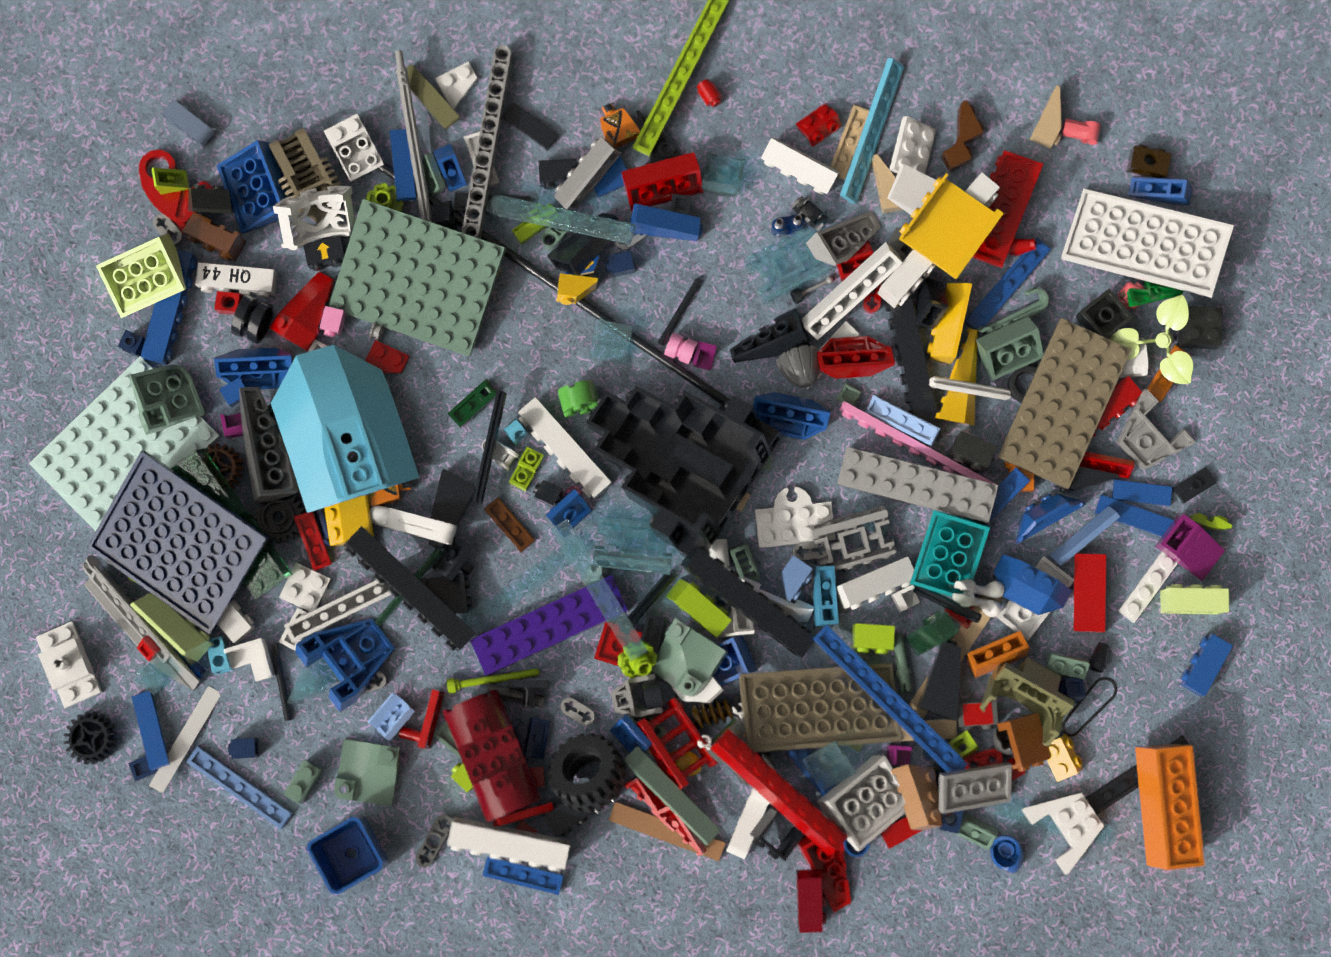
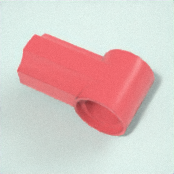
M1065 119L1061 136L1080 139L1082 143L1087 144L1089 142L1090 145H1096L1101 124L1094 121L1079 122Z

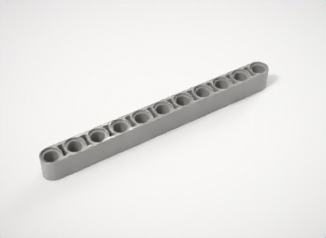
M505 45L498 46L493 55L462 233L464 234L475 231L476 235L473 237L481 239L512 66L511 51ZM502 54L508 55L504 59L499 58ZM498 72H504L503 76H496ZM496 89L501 90V92L498 94L493 93V91ZM491 107H498V110L495 111V112H492V111H490V108H491ZM490 124L495 125L493 129L486 128ZM486 142L492 143V145L489 147L483 146V144ZM484 159L489 160L486 165L480 164ZM480 177L486 178L482 183L477 182V179ZM476 195L483 196L479 201L474 200ZM473 213L480 214L476 219L470 218Z

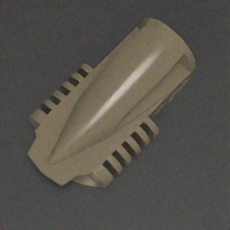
M304 128L295 131V134L282 141L276 140L269 144L284 174V177L279 179L278 182L279 184L286 183L281 186L282 190L289 189L284 193L286 197L291 196L293 199L301 196L300 192L316 188V191L328 190V186H342L341 182H336L339 179L337 175L330 177L336 173L335 170H329L332 168L331 163L325 164L329 161L328 157L319 159ZM323 202L322 205L328 207L326 205L328 202ZM316 204L310 205V210L306 216L312 218L318 224L328 212L320 210Z

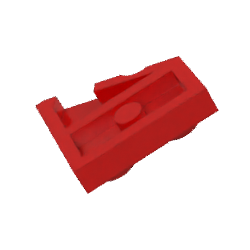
M375 340L365 361L381 369L383 374H402L410 356Z

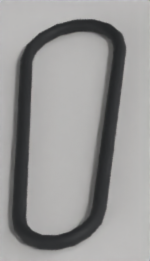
M1107 677L1098 678L1086 692L1087 697L1099 681L1108 680L1114 686L1112 697L1075 733L1069 734L1065 731L1064 725L1085 698L1080 700L1062 723L1061 728L1064 734L1069 737L1079 734L1114 699L1117 694V687L1112 679Z

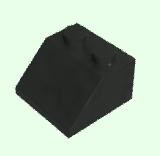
M193 184V188H188V211L231 214L229 190H224V186H213V189H205V185Z

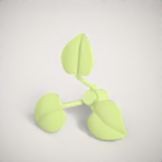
M1183 295L1165 300L1159 305L1156 313L1157 319L1161 324L1166 325V332L1159 333L1156 339L1138 341L1139 333L1132 328L1118 330L1109 338V340L1131 349L1127 360H1131L1139 354V344L1156 342L1159 347H1166L1168 358L1163 359L1160 363V370L1163 376L1174 383H1191L1193 372L1191 356L1184 351H1176L1172 355L1170 354L1174 337L1170 333L1169 328L1181 330L1187 324L1189 318L1188 303Z

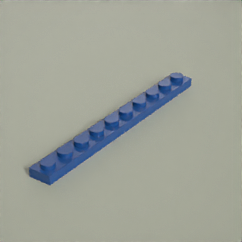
M828 625L813 638L946 772L963 770L968 765Z

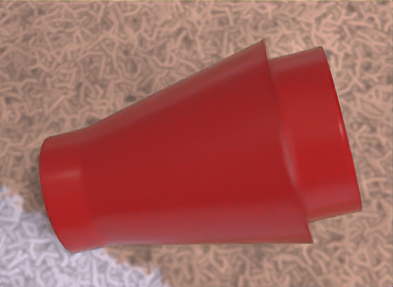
M1014 238L1009 255L1017 257L1036 250V239Z

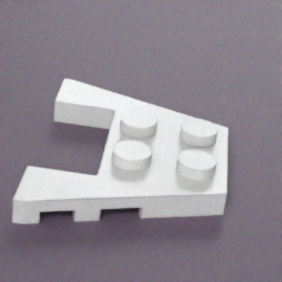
M1076 793L1021 809L1032 825L1048 814L1053 819L1071 846L1069 850L1055 859L1065 875L1071 871L1104 827L1082 793Z

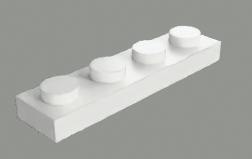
M1161 551L1118 612L1135 623L1178 563Z

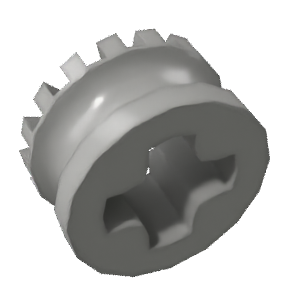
M374 322L369 332V338L373 339L375 337L377 341H380L384 333V327L382 324L379 326Z

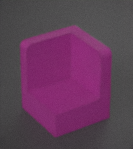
M698 341L692 366L711 370L717 346Z
M241 413L229 416L225 414L220 415L224 436L227 439L243 436Z
M887 745V760L890 765H910V754L913 747Z

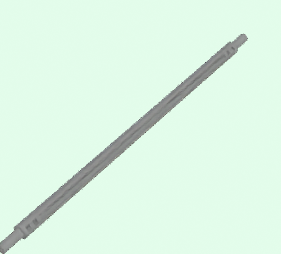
M402 50L395 51L398 68L396 73L421 219L431 222V210L408 70L405 68Z

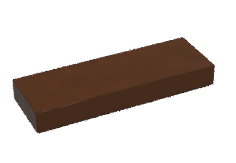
M499 497L484 508L485 512L521 553L536 541Z

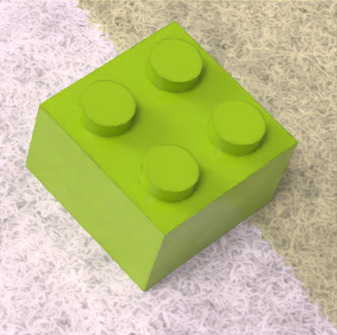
M855 623L852 625L851 649H855V653H867L869 650H875L874 654H888V651L894 650L895 626Z

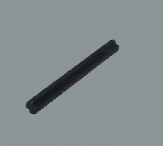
M497 391L473 496V502L482 504L507 396V393L504 391Z

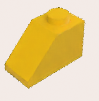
M560 273L556 302L564 305L576 304L596 289L598 278Z

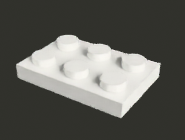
M909 116L903 117L890 171L898 174L901 165L905 164L925 174L936 129Z

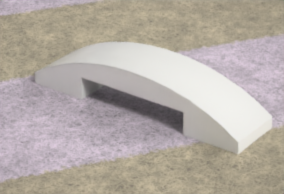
M746 577L742 578L743 582L746 580L755 587L753 589L755 592H761L769 598V603L772 605L775 603L783 609L782 613L786 616L791 615L798 622L809 621L814 606L798 599L794 604L759 589L760 583Z

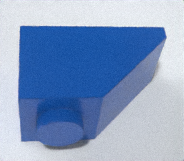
M451 144L433 150L449 192L466 186V181Z

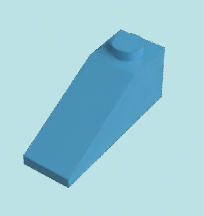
M834 566L814 567V627L835 626L839 624Z

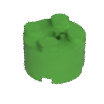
M592 380L575 382V385L571 387L566 385L557 390L565 418L574 416L578 412H580V415L589 414L592 409L596 408L599 400L596 386Z

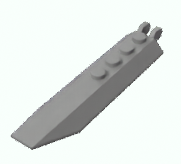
M88 555L82 566L83 571L89 576V580L84 583V586L136 646L147 635L156 643L160 651L150 662L158 671L195 690L201 680L160 633L131 606L134 601L127 597L121 586L117 585L110 574L100 566V560L93 555Z

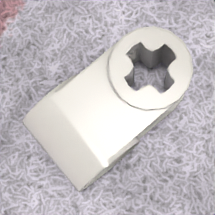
M485 439V440L483 441V443H482V450H483V451H484L486 439ZM496 441V449L492 460L509 471L510 464L519 455L509 447Z

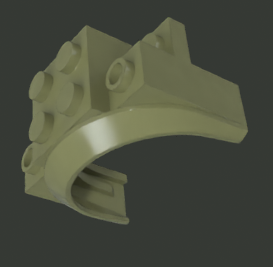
M1027 657L1018 669L1007 663L996 667L989 676L980 709L985 711L988 703L991 700L995 701L997 696H1004L1018 701L1032 713L1039 714L1043 728V745L1049 746L1060 734L1063 718L1072 709L1075 701L1058 692L1060 675Z

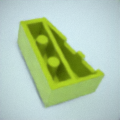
M679 579L665 597L672 600L706 631L718 638L732 621L727 616L729 612L721 606L717 608L713 604L715 600L708 594L702 595L699 592L701 588L694 582L688 583Z

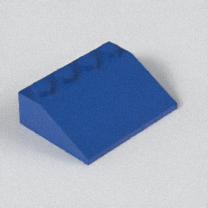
M257 140L216 165L225 190L230 192L231 206L242 234L278 221L279 217L277 213H274L273 206L287 198L284 193L289 189L282 190L281 188L286 183L279 184L278 182L279 179L284 177V174L269 147V144L272 142Z

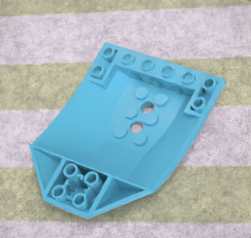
M335 345L296 355L271 402V406L307 513L419 478L383 371ZM349 433L352 436V442L350 444L342 443V434ZM349 452H356L358 454L357 462H349L347 454Z

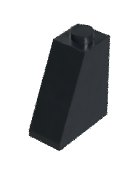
M925 278L918 290L916 324L934 329L948 309V301L944 283Z

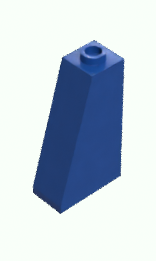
M634 204L630 225V233L646 234L647 236L697 241L698 237L702 236L703 224H700L699 217Z

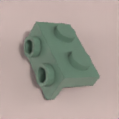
M1047 653L1045 658L1047 669L1058 674L1085 680L1090 665L1089 661L1056 653Z

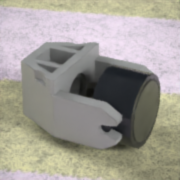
M654 674L628 679L611 692L614 711L617 714L640 719L663 713L662 707H665L659 679H655ZM642 683L648 709L645 711L635 707L632 693L633 688ZM626 698L627 702L625 704H621V700Z

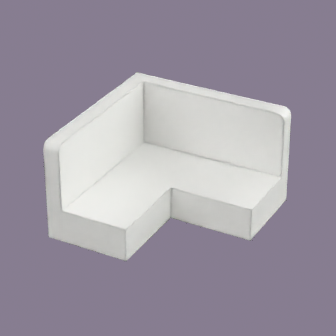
M259 638L224 649V653L228 654L232 669L251 664L256 682L275 676L265 639Z

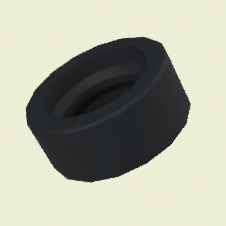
M1024 366L1011 374L1007 387L1011 391V396L1014 400L1022 403L1025 396L1016 389L1017 378L1022 374L1034 376L1037 368Z

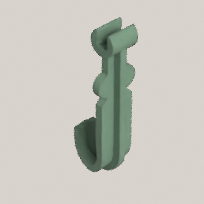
M1035 287L1024 291L1025 295L1037 293L1039 300L987 326H980L977 329L978 332L983 333L986 331L985 335H988L1021 319L1031 318L1040 314L1048 305L1049 298L1047 293L1041 288Z

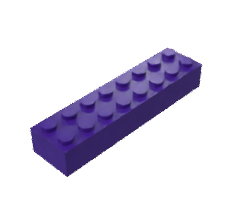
M611 575L471 639L470 642L485 676H489L601 625L605 621L607 622L625 614L628 610Z

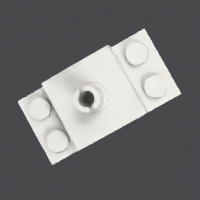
M71 621L36 637L42 652L38 656L51 688L58 691L64 708L71 707L102 693L74 622Z

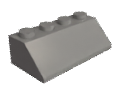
M600 137V139L597 138L590 146L592 149L588 154L582 155L577 168H573L568 173V179L565 183H561L556 188L554 197L565 209L575 212L621 155V152L605 138Z

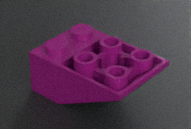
M1184 513L1175 518L1155 545V547L1201 581L1205 579L1225 551L1200 525Z

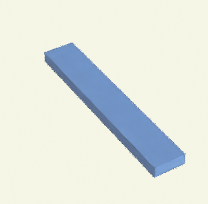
M197 746L186 761L279 829H282L292 816L293 812L202 747Z

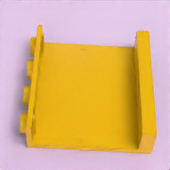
M946 173L943 178L939 176L935 181L933 192H927L922 199L923 206L921 208L917 207L910 216L913 218L909 224L905 223L899 231L902 233L899 240L957 279L999 221L1003 212L999 209L993 212L947 180L948 174Z

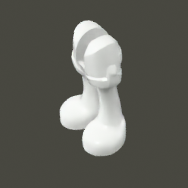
M970 579L955 582L954 588L960 589L964 593H953L952 599L962 607L978 606L988 617H997L1000 614V603L994 600L977 598L974 596V593L989 598H999L1004 593V585L1001 582L993 581L986 586H978Z

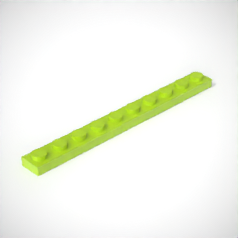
M729 0L707 1L633 145V149L650 157Z

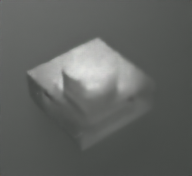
M323 589L322 606L341 598L342 590Z

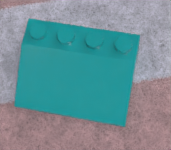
M933 510L910 584L953 597V593L963 594L964 591L954 588L955 582L964 581L965 579L973 580L990 526L969 518Z

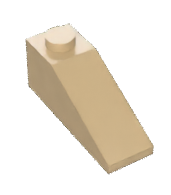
M1057 85L1030 140L1049 149L1053 144L1057 145L1061 137L1058 134L1061 129L1060 87Z
M878 154L873 155L872 164L882 214L903 210L888 199L896 177Z

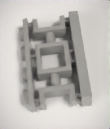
M882 505L809 526L813 542L815 544L824 543L827 557L818 559L819 565L834 566L836 573L837 570L842 568L852 569L857 564H870L874 562V559H888L893 556L892 554H896L894 541L892 539L884 541L880 527L889 523L887 509ZM873 521L876 531L866 534L863 524ZM837 532L839 541L829 544L825 534ZM860 532L864 547L846 551L843 536ZM878 539L881 548L870 551L868 541ZM841 549L844 559L833 561L831 551Z

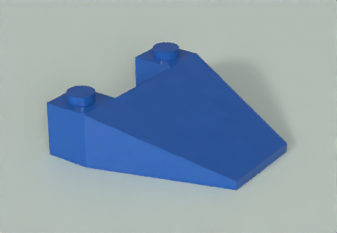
M368 619L312 633L296 643L295 653L306 667L323 657L341 681L330 688L329 699L338 711L341 712L357 702L395 648L375 621Z

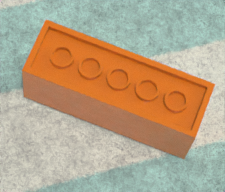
M1163 744L1135 747L1147 866L1165 870L1205 866L1193 746Z

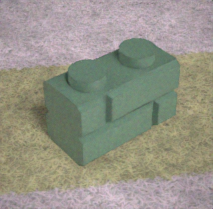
M303 760L300 770H297L284 795L299 804H304L324 769L309 760Z

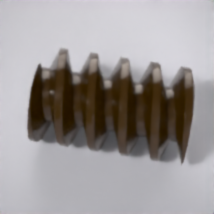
M723 698L722 704L716 699L714 706L711 702L707 703V707L700 703L699 709H697L695 704L692 705L695 728L697 723H699L701 728H704V722L711 726L712 720L718 725L720 718H722L724 723H727V717L733 720L730 702L728 703L726 698Z

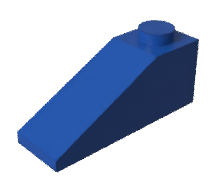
M1131 178L1128 196L1172 205H1190L1193 187L1188 180Z

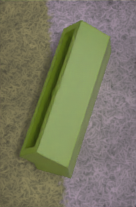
M549 203L511 231L518 242L523 245L548 227L559 215Z

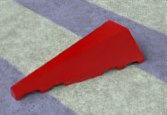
M655 764L663 772L659 764ZM638 776L625 783L627 789L631 788L638 795L637 798L640 801H644L652 808L651 812L672 832L676 831L683 838L682 841L685 844H690L697 851V856H701L707 851L703 842Z

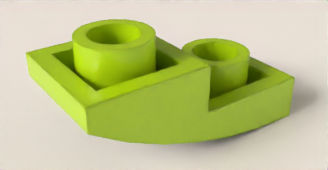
M526 447L509 480V484L526 492L544 455Z
M1194 513L1189 516L1190 519L1204 529L1221 531L1231 529L1232 524L1228 523L1229 520L1220 515L1211 517L1209 521L1207 520L1208 517L1201 513Z

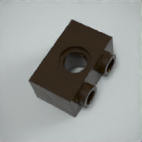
M1146 145L1134 146L1130 151L1126 172L1164 179L1168 175L1172 153H1168L1160 148L1155 150L1149 149ZM1145 158H1150L1153 164H1148Z

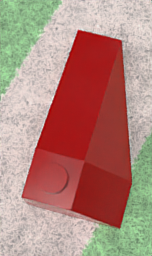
M318 272L278 313L269 328L282 338L308 352L319 334L320 329H318V326L323 316L325 303L329 300L334 280Z
M804 835L797 846L809 868L820 869L821 876H825V888H822V892L825 894V898L833 912H836L851 903L849 883L846 875L847 867L843 852L844 845L842 843L836 852L828 856Z

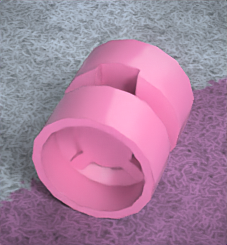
M673 332L664 355L671 358L678 357L679 361L689 365L698 342L689 338L684 340L682 335Z

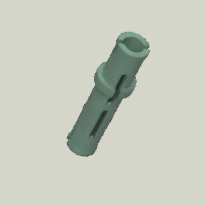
M897 633L896 635L894 634V654L897 665L896 676H899L902 693L913 691L910 673L912 672L908 666L903 633Z

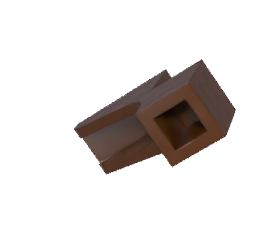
M967 100L963 101L958 109L956 143L951 148L943 151L941 155L949 173L970 163L972 152L965 145L981 138L984 133L983 124L980 120L976 119L975 109Z

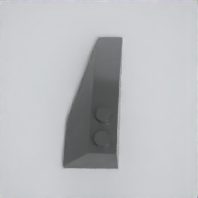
M239 388L244 445L254 502H273L297 493L298 488L295 474L283 443L282 435L279 434L275 426V420L268 411V405L260 388Z

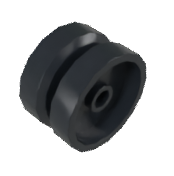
M248 295L244 296L234 313L231 333L241 338L247 335L249 341L257 344L261 343L273 318V305L264 301L258 304L256 298Z

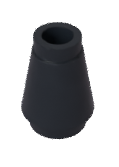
M1098 642L1088 660L1090 670L1103 673L1104 669L1107 668L1109 645Z

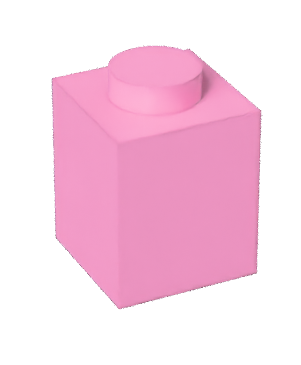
M325 306L320 324V329L324 332V335L329 337L341 336L346 318L344 310Z

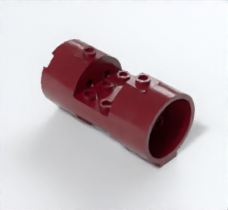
M498 689L489 691V696L484 693L452 706L453 711L451 709L442 711L486 822L542 799Z

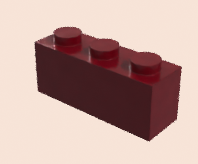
M820 869L796 870L799 933L823 932V924H826V912H822V906H826L825 894H822V888H825V876H821Z

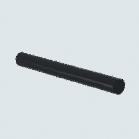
M695 278L657 343L664 346L701 285V280Z
M272 644L270 648L284 720L290 721L292 720L279 647L278 644Z

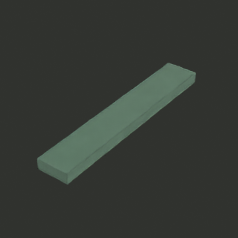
M635 747L623 760L705 845H708L721 831L638 747Z

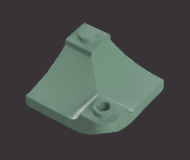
M168 365L129 376L139 410V419L145 435L163 431L170 426L205 414L192 378L183 367Z
M675 618L665 633L666 636L657 655L656 664L652 666L651 671L682 694L694 697L707 686L728 652ZM688 683L692 685L690 689H687Z
M344 739L338 775L334 786L335 795L344 800L393 806L401 748ZM342 786L347 787L346 793L341 792Z

